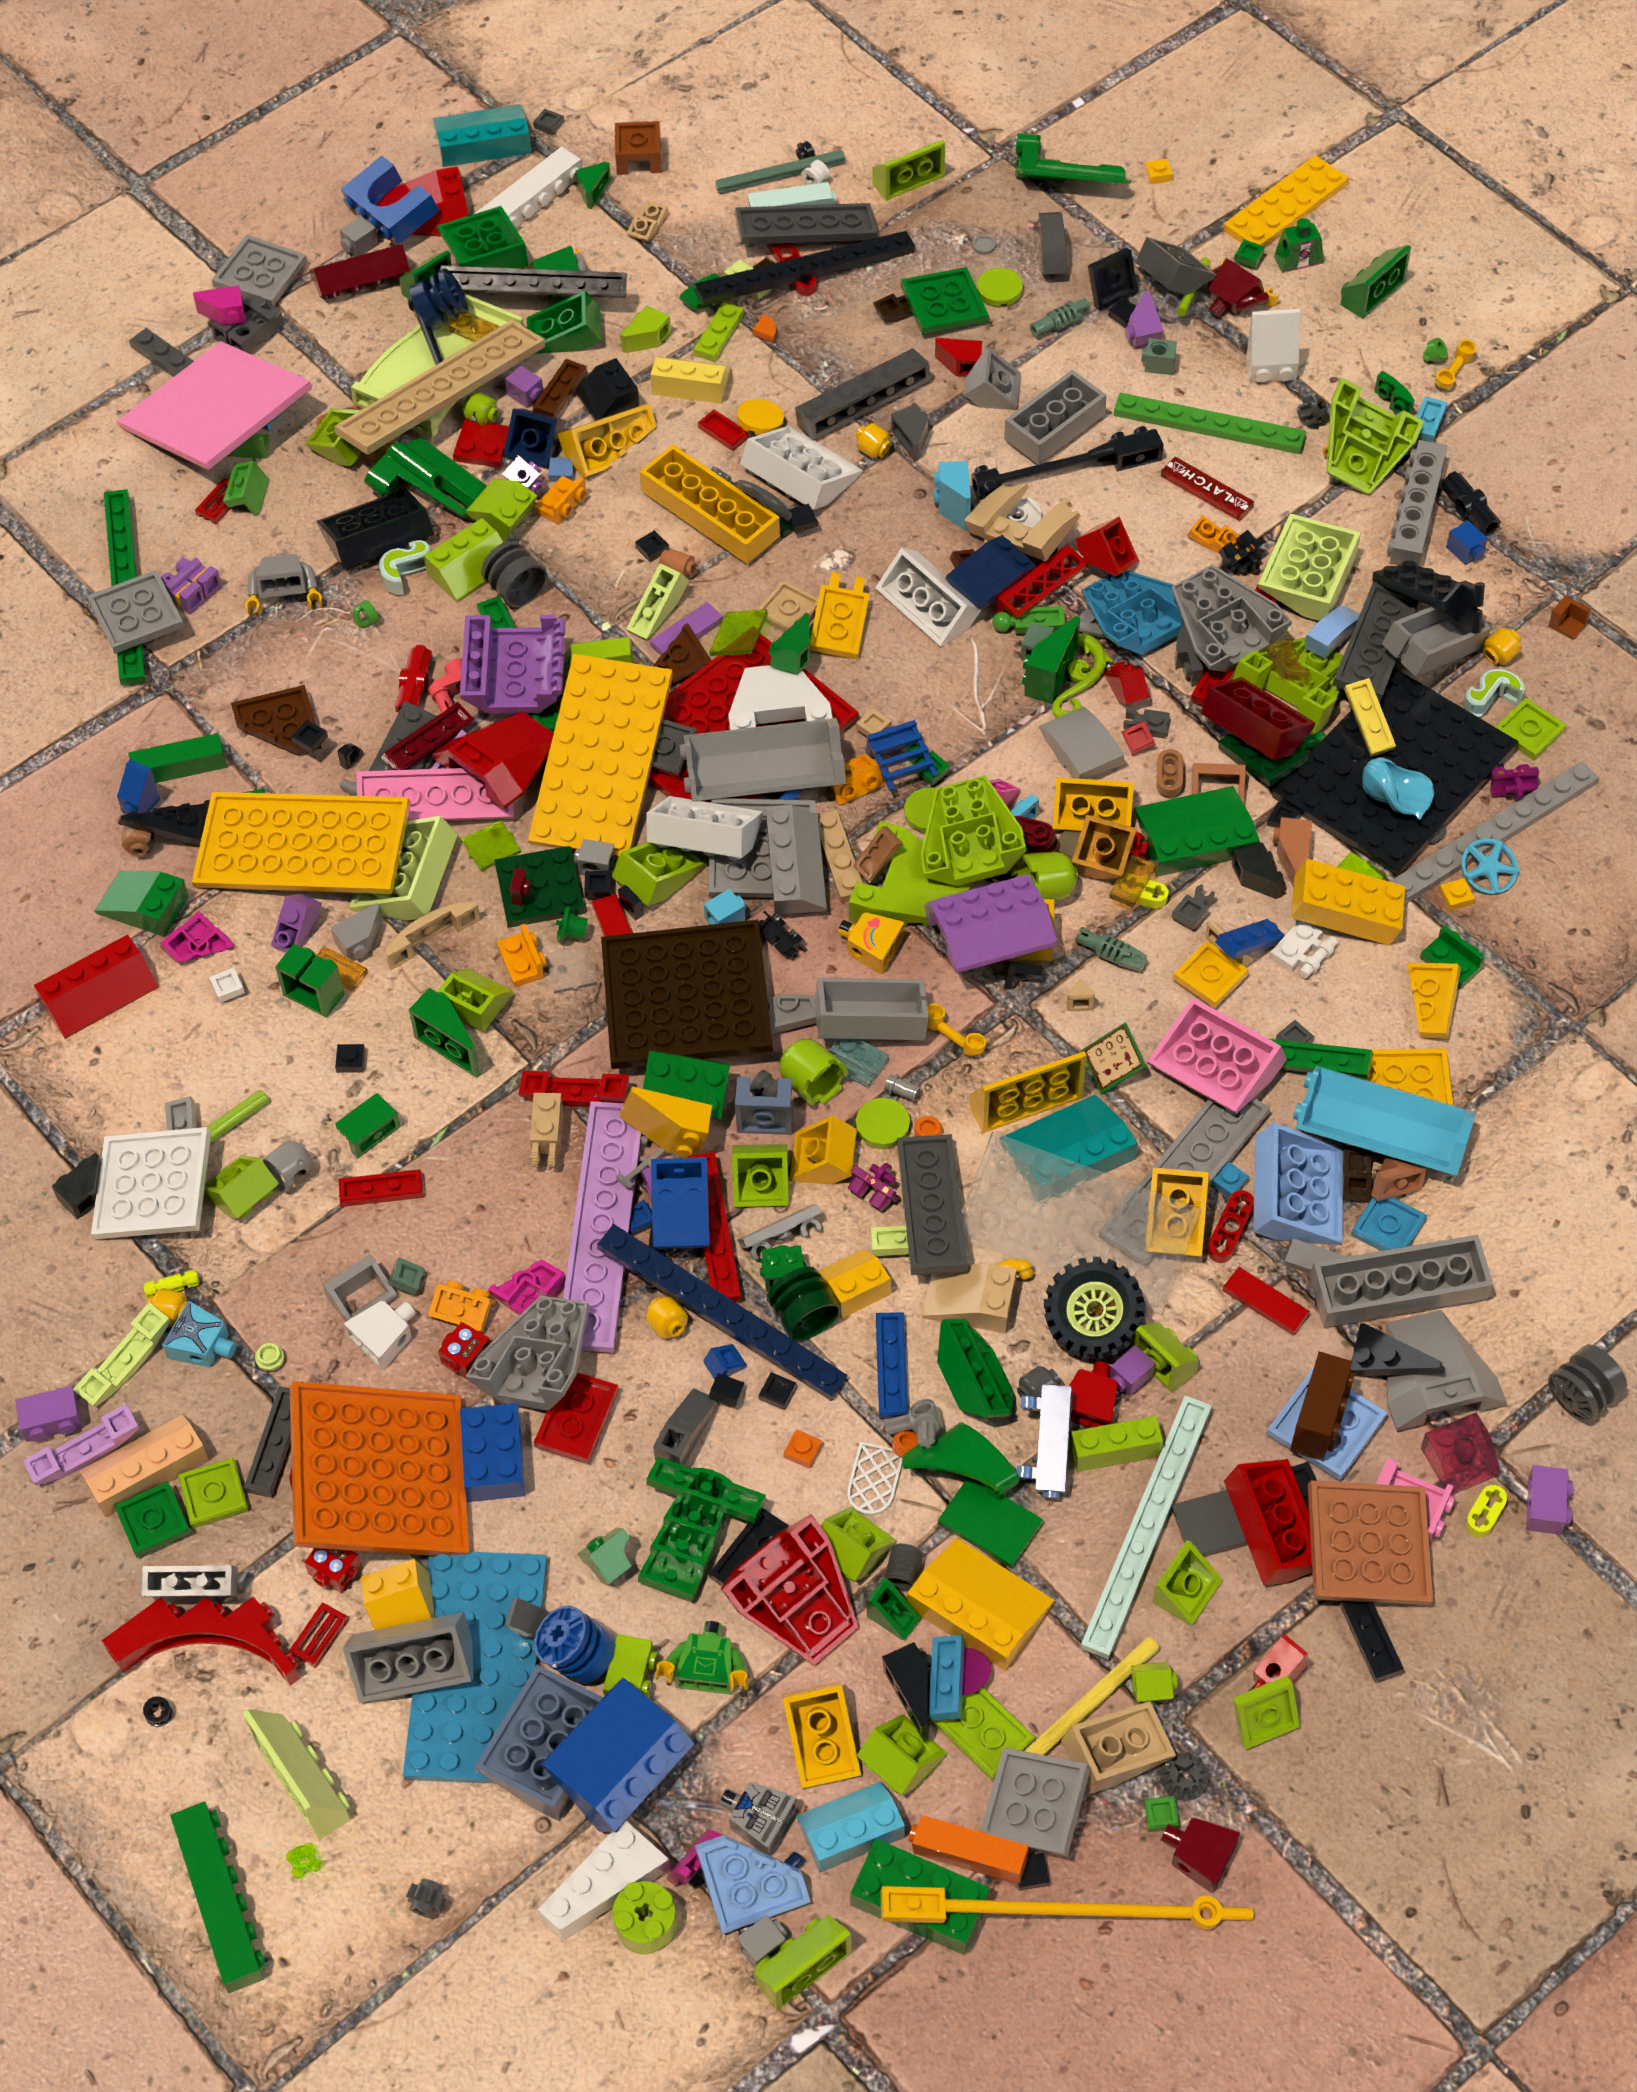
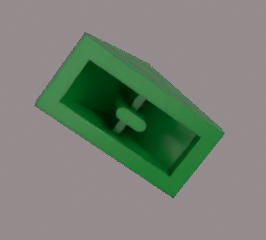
M602 162L575 170L577 188L589 209L593 208L611 181L609 162Z
M883 1578L867 1599V1617L901 1640L907 1638L921 1619L917 1611L888 1578Z

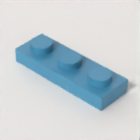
M962 1634L933 1637L929 1716L932 1721L961 1718L965 1646Z

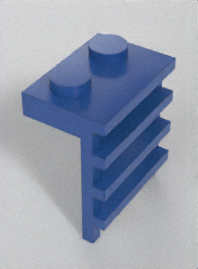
M915 720L867 736L865 752L871 758L876 759L890 792L895 790L892 783L894 780L929 769L932 778L938 775L934 767V761L930 758L928 748L922 740L923 736L919 733ZM916 743L919 746L918 749L882 760V755ZM921 756L925 760L924 762L888 773L886 769Z

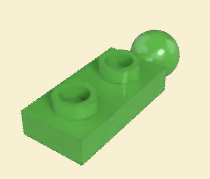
M1063 606L1034 607L1018 620L1006 612H998L992 619V625L997 631L1004 632L1011 626H1015V634L1026 633L1030 622L1052 627L1054 631L1065 624Z

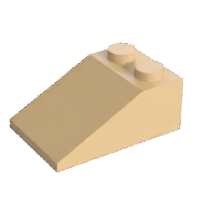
M989 1263L967 1265L966 1272L932 1274L922 1318L940 1322L943 1319L966 1318L970 1323V1327L1006 1333L1016 1285L1017 1268Z
M1150 1701L1072 1725L1061 1740L1069 1760L1086 1763L1091 1767L1085 1789L1086 1796L1114 1787L1176 1756Z

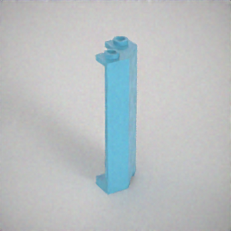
M1316 1066L1313 1073H1307L1304 1088L1308 1089L1307 1095L1302 1104L1297 1103L1293 1119L1298 1120L1296 1129L1455 1176L1458 1175L1476 1112L1320 1066Z

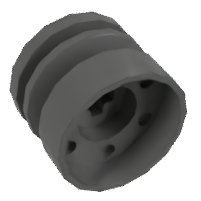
M507 541L498 545L485 558L481 568L483 580L493 590L497 591L498 595L511 607H521L530 603L540 594L547 582L548 574L546 569L535 558L531 557L530 553L517 541Z
M1587 1344L1570 1357L1569 1362L1563 1363L1559 1366V1369L1549 1375L1548 1385L1553 1397L1568 1414L1577 1420L1589 1422L1598 1413L1605 1410L1607 1404L1613 1403L1626 1391L1627 1381L1620 1366L1607 1352L1597 1346Z

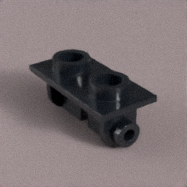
M765 910L763 911L767 918L759 921L760 935L771 944L779 937L780 939L774 947L786 959L794 960L798 956V950L801 947L805 951L808 950L801 944L804 939L795 930L792 929L788 932L783 928L787 923L776 913L771 917Z

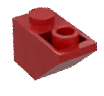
M936 338L935 358L955 376L967 377L982 355L983 341Z
M1118 662L1112 664L1111 669L1104 671V676L1119 703L1127 705L1150 697L1143 668L1136 667L1133 664H1125V662Z

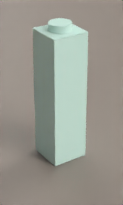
M829 182L748 193V207L836 204L835 191L830 190Z

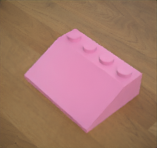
M1192 997L1147 1060V1063L1237 1114L1274 1079L1287 1058L1282 1046Z

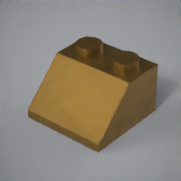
M1086 814L1072 859L1078 874L1094 879L1122 878L1137 828Z

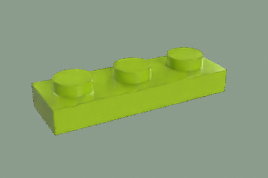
M722 302L694 347V356L716 362L743 318L744 308Z

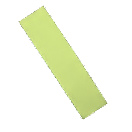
M148 1303L130 1323L134 1328L97 1370L90 1369L76 1385L74 1391L94 1407L109 1398L139 1369L151 1354L168 1327L170 1318L151 1303Z

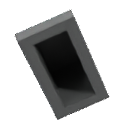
M917 404L891 414V431L914 462L919 460L928 436V425L930 424L927 413L922 411Z

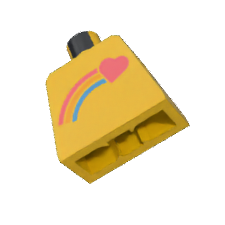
M863 913L857 924L843 920L839 926L838 934L848 938L847 953L851 957L879 974H883L904 939L905 922L875 914Z

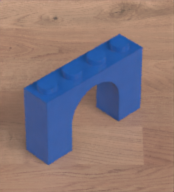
M381 155L340 190L345 197L343 201L350 210L355 209L359 217L367 219L370 224L376 227V230H380L387 240L392 239L399 245L440 210L432 195L420 185L416 186L398 202L388 206H378L380 200L402 182L395 166Z

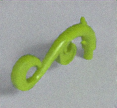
M1079 634L1078 644L1079 647L1085 649L1086 654L1089 652L1094 658L1093 669L1088 672V663L1081 659L1073 660L1069 664L1068 676L1077 684L1063 692L1053 702L1052 713L1055 718L1082 708L1081 703L1076 698L1070 699V703L1073 705L1071 711L1062 710L1060 705L1066 699L1091 687L1103 674L1106 662H1113L1105 652L1102 644L1089 634Z

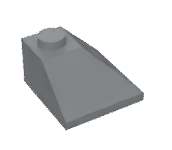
M988 347L967 375L964 395L980 408L1015 410L1018 406L1021 372Z

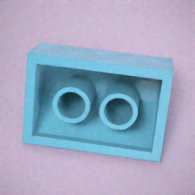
M881 1781L796 1815L797 1822L819 1873L869 1853L875 1838L888 1844L905 1838V1825L893 1798Z

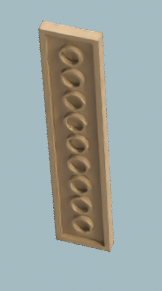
M512 319L335 425V433L368 455L545 347V339Z

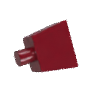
M1191 1818L1185 1832L1168 1824L1161 1841L1176 1848L1171 1864L1213 1894L1238 1843L1240 1832L1197 1818Z

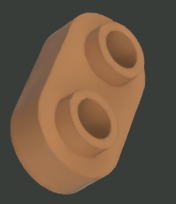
M1167 749L1158 755L1156 787L1159 793L1164 796H1175L1182 790L1183 756L1176 750Z

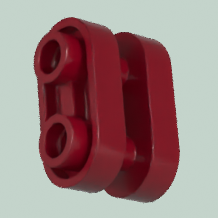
M1014 816L1023 829L1027 849L1025 853L1058 852L1059 841L1053 827L1049 823L1023 816Z

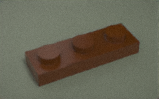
M565 359L533 405V411L557 417L586 375L587 366Z

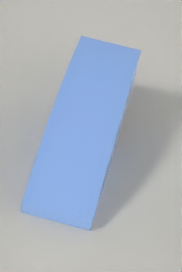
M1344 605L1334 609L1306 635L1304 648L1326 659L1334 649L1338 650L1353 633L1360 614Z

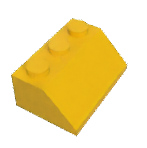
M1056 777L1053 829L1081 831L1085 817L1075 815L1086 816V814L1131 827L1134 782Z

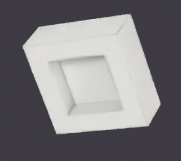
M234 968L209 977L220 1003L245 993Z

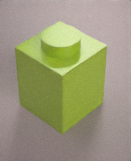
M1167 1662L1131 1665L1133 1696L1137 1702L1174 1698L1173 1689L1178 1687L1177 1675L1175 1670L1171 1671Z

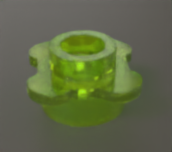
M306 1843L288 1851L286 1859L292 1865L293 1877L300 1879L305 1873L310 1871L317 1872L321 1868V1861L315 1855L316 1847L314 1844ZM303 1858L307 1859L305 1863H301Z

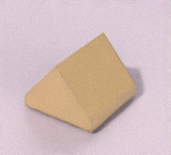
M1081 979L1068 992L1067 1011L1094 1009L1095 992Z

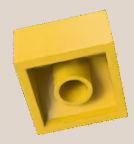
M832 1115L795 1132L790 1180L793 1182L835 1184L851 1177L856 1128Z
M865 1249L819 1270L821 1278L827 1284V1290L833 1293L841 1306V1319L891 1295V1278L879 1259Z
M416 1559L360 1577L363 1602L375 1630L435 1618L429 1572Z

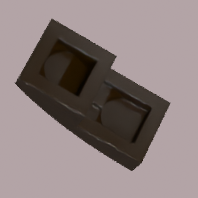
M892 293L873 302V306L884 321L901 320L913 316L905 295L897 298Z
M1355 1147L1343 1148L1342 1200L1371 1201V1150Z

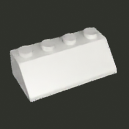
M901 548L875 587L942 647L968 630L981 611L945 579L946 576L916 550Z
M668 796L646 813L647 842L655 843L659 847L673 846L679 847L682 851L696 850L702 851L706 855L720 854L726 855L729 859H741L753 849L763 819V811Z

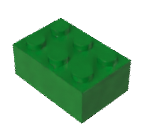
M650 1050L643 1089L712 1105L710 1117L721 1119L730 1064Z

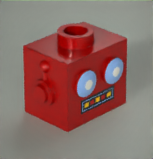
M461 1321L453 1333H448L443 1339L442 1347L438 1350L441 1364L467 1379L466 1375L476 1358L490 1344L489 1337Z
M314 1548L304 1561L307 1572L312 1576L315 1583L323 1588L329 1586L341 1594L362 1567L359 1555L352 1550Z

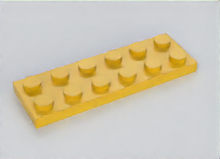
M1314 155L1225 222L1223 231L1241 243L1243 240H1247L1267 247L1281 236L1285 228L1293 227L1299 219L1305 218L1347 186L1349 177Z

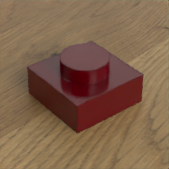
M515 868L510 886L511 901L514 905L522 906L524 897L529 896L531 881L527 880L526 869Z

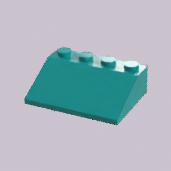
M521 104L433 118L443 167L531 154L529 130Z
M1096 1094L1000 1137L1002 1145L1039 1203L1045 1202L1135 1160L1138 1145L1125 1122Z

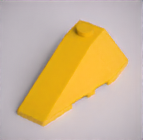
M650 403L558 433L564 456L573 462V466L583 477H587L606 470L611 466V463L624 455L632 445L639 442L657 425Z

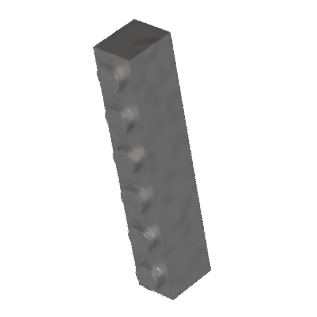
M912 348L795 407L797 426L812 440H815L931 381L929 361Z

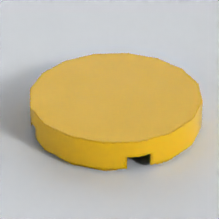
M750 399L744 401L739 406L736 419L738 425L747 432L749 430L755 431V435H761L781 428L784 422V413L777 404L771 401Z

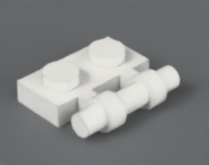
M1299 920L1270 952V959L1291 972L1297 965L1302 967L1299 970V974L1303 978H1307L1311 973H1315L1320 968V962L1324 958H1328L1333 953L1334 946L1338 941L1333 936H1329L1326 941H1320L1323 931L1310 923ZM1310 950L1315 952L1313 956H1306Z

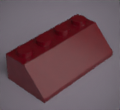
M403 244L316 267L309 271L319 296L325 295L326 299L340 296L339 291L348 289V293L362 290V284L370 283L371 287L383 284V279L392 276L393 281L398 280L405 272L410 271Z
M1243 677L1207 687L1201 714L1210 719L1213 724L1226 729L1229 734L1245 741L1249 747L1256 748L1264 753L1268 759L1278 760L1292 755L1315 727L1314 721Z

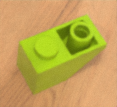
M646 305L640 313L635 315L631 324L622 330L620 335L622 351L629 353L659 347L671 333L670 316Z

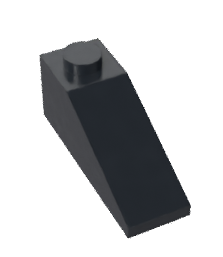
M915 1642L882 1656L885 1675L923 1742L929 1740L930 1680L928 1668L931 1667V1663L924 1650L920 1652Z

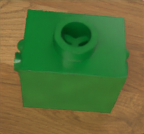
M779 1245L770 1249H762L760 1277L765 1278L766 1292L770 1290L777 1280L787 1273L807 1266V1263L805 1264L804 1261L805 1256L802 1254L801 1245L790 1247Z

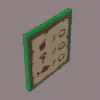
M1126 1022L1081 1050V1052L1085 1051L1087 1055L1086 1063L1102 1095L1147 1067Z

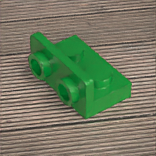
M1443 926L1440 929L1438 938L1421 952L1420 959L1425 963L1459 964L1461 972L1458 988L1461 990L1482 970L1485 956L1477 947L1471 946L1463 940L1456 931Z

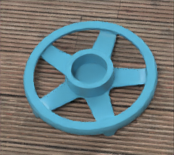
M1489 838L1476 840L1465 849L1462 856L1461 866L1463 874L1468 883L1480 892L1486 894L1505 892L1517 879L1519 868L1516 857L1501 840ZM1481 844L1495 845L1488 856L1475 847ZM1501 850L1505 851L1509 856L1512 866L1499 862ZM1470 852L1479 863L1478 867L1467 873L1466 858ZM1498 873L1512 874L1509 883L1499 889ZM1479 876L1488 878L1492 890L1478 886L1472 879Z

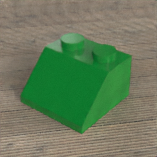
M445 250L435 254L399 277L402 295L409 299L410 286L421 280H426L431 285L430 276L432 274L438 275L441 266H452L450 252Z

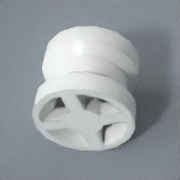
M815 160L811 163L810 168L807 167L802 171L801 176L806 185L827 181L830 177V172L823 162Z

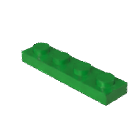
M1269 1039L1282 1046L1287 1058L1281 1070L1313 1073L1315 1067L1320 1066L1357 1078L1369 1079L1374 1055L1371 1049Z

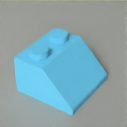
M968 461L939 462L938 472H934V487H938L933 490L934 503H939V513L967 531L968 528L964 520L970 514L971 508Z

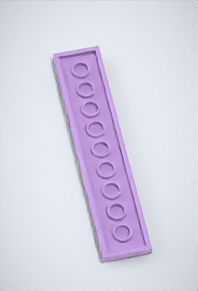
M590 1102L563 1299L588 1302L590 1305L581 1351L614 1353L625 1267L599 1251L597 1244L613 1223L624 1231L630 1232V1219L632 1217L637 1177L631 1181L634 1186L627 1189L617 1181L616 1175L621 1173L623 1176H626L638 1167L642 1133L619 1117L624 1103Z

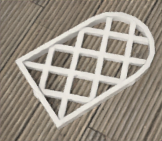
M860 1441L848 1483L847 1498L850 1506L862 1515L876 1516L886 1511L893 1501L902 1467V1457L895 1455L889 1458L886 1452L895 1454L892 1448ZM867 1448L874 1449L876 1451L870 1454ZM863 1449L867 1456L859 1460L861 1450ZM882 1453L886 1461L877 1465L873 1457ZM900 1458L897 1469L893 1464V1461ZM870 1460L874 1467L865 1472L861 1464ZM889 1464L894 1472L885 1476L880 1468ZM858 1467L862 1474L854 1478L856 1469ZM877 1471L881 1479L873 1483L868 1475ZM895 1476L894 1484L892 1487L888 1479ZM865 1478L869 1486L860 1490L856 1482ZM885 1482L889 1490L880 1494L876 1486ZM853 1485L857 1492L850 1496ZM872 1489L877 1497L868 1501L863 1493ZM891 1494L888 1502L886 1503L883 1498ZM858 1496L864 1501V1504L859 1507L852 1501V1499ZM880 1500L883 1507L874 1511L871 1504ZM868 1507L870 1511H865L863 1509Z

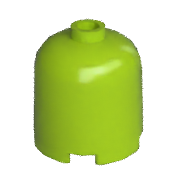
M1060 852L1024 853L1011 870V875L1016 877L1029 874L1042 898L1054 899V902L1068 898L1072 894L1075 883L1078 880V872L1067 855Z
M800 1039L787 1046L779 1063L782 1078L792 1079V1088L811 1106H815L814 1103L819 1101L822 1104H826L833 1099L843 1087L839 1084L843 1075H848L847 1066L813 1039Z

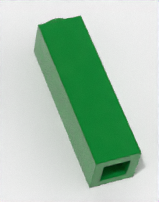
M219 733L128 752L129 759L151 769L155 783L227 768Z

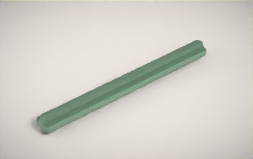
M837 150L717 179L715 181L718 193H723L801 174L805 168H810L811 163L815 160H820L827 167L843 164L845 162V154L843 150Z

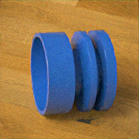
M569 1605L558 1607L543 1619L535 1635L534 1647L536 1655L541 1662L557 1670L569 1680L578 1684H584L596 1680L608 1669L614 1657L615 1641L613 1634L607 1627L591 1619L589 1615L583 1613L580 1609Z

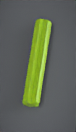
M262 1090L256 1091L206 1126L211 1131L210 1143L269 1102L267 1095Z

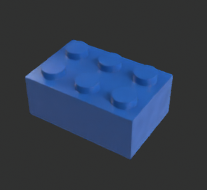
M518 1403L460 1409L464 1489L467 1501L475 1502L526 1496L521 1418Z

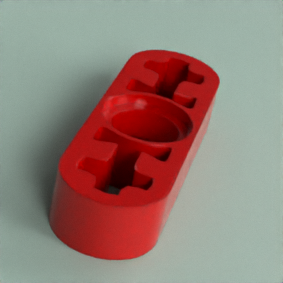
M1238 1190L1230 1196L1208 1245V1256L1214 1262L1225 1263L1231 1259L1253 1212L1254 1197L1251 1193ZM1244 1201L1246 1204L1242 1207L1239 1215L1236 1213L1237 1204ZM1228 1221H1233L1237 1223L1239 1229L1230 1232L1223 1225ZM1222 1239L1227 1240L1225 1250L1223 1249L1221 1253L1217 1252L1216 1250L1220 1247Z

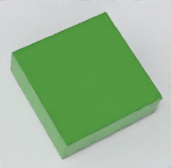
M1174 1796L1144 1799L1143 1804L1148 1832L1165 1831L1168 1824L1179 1829Z

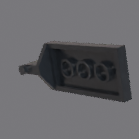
M1403 561L1400 565L1385 566L1382 570L1373 572V582L1441 610L1453 620L1471 627L1472 633H1481L1483 611L1478 609V607L1483 606L1485 583L1476 582L1473 584L1466 580L1457 582L1448 575L1435 573L1431 568L1418 566L1414 561Z

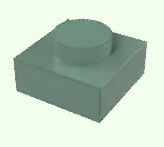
M399 1257L394 1264L389 1285L414 1295L419 1288L424 1268Z

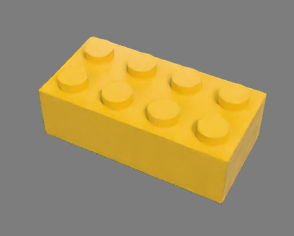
M1306 858L1294 876L1291 918L1390 946L1402 931L1405 886Z

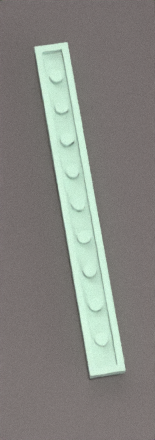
M1186 1395L1184 1396L1080 1649L1109 1660L1209 1417L1212 1405Z

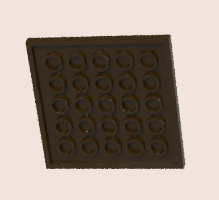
M758 919L601 937L612 1069L647 1066L650 1050L699 1059L773 1051Z

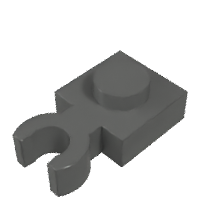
M1127 709L1125 718L1132 719V721L1124 720L1123 729L1145 721L1152 737L1165 739L1170 713L1144 709V714H1139L1133 709Z
M1202 884L1196 887L1194 898L1187 894L1172 911L1173 919L1192 930L1208 914V905L1213 903L1215 897L1214 891L1208 896L1201 895L1204 887Z

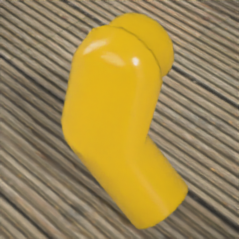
M1009 1258L995 1264L1017 1268L1019 1278L1022 1280L1031 1278L1034 1275V1271L1031 1268L1033 1265L1028 1260Z

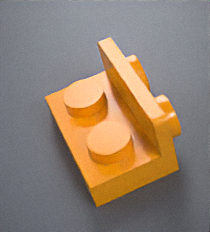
M561 476L534 506L535 513L559 525L564 518L570 516L573 508L585 499L587 494L585 478L579 477L574 482Z
M866 753L844 762L846 784L829 786L833 790L835 800L839 805L883 787V780L879 764Z
M526 924L520 925V934L496 941L497 948L514 988L543 979V967L547 966L542 951L537 953L535 948L538 946L536 936L533 931H528Z
M448 1280L447 1284L437 1283L428 1316L457 1325L462 1321L470 1327L483 1332L490 1307L496 1303V1299L489 1298L490 1292L474 1288L473 1292L463 1290L464 1284Z

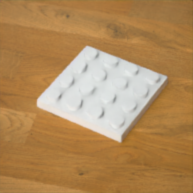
M208 1127L104 1136L91 1229L93 1238L105 1239L198 1231L200 1228L211 1131Z

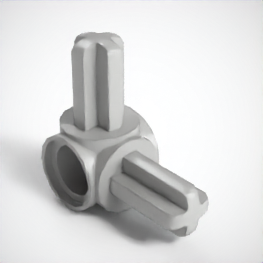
M921 1399L910 1407L909 1414L887 1419L884 1422L885 1430L891 1436L902 1431L913 1430L915 1434H918L919 1446H925L926 1449L932 1448V1444L935 1443V1435L943 1429L935 1403L931 1399Z

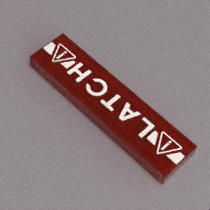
M1176 456L1161 470V477L1238 521H1241L1254 507L1252 499Z

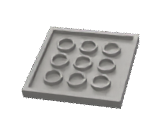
M711 799V803L763 811V819L753 849L743 858L734 860L729 859L726 855H710L709 897H716L730 889L735 896L773 898L766 828V807L794 805L815 813V800Z

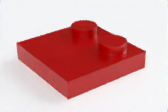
M464 420L453 452L454 462L500 468L504 457L503 453L509 426L492 423L479 425L469 420Z

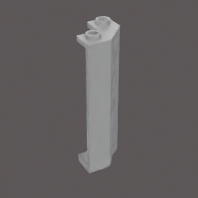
M837 718L683 735L684 744L679 745L681 760H686L688 777L684 778L685 792L691 794L692 801L846 784L845 764L841 751L840 730Z

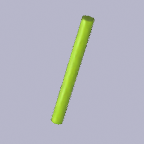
M1203 257L1200 261L1207 267L1210 264V260L1207 257ZM1197 289L1188 295H1184L1177 309L1178 315L1184 316Z

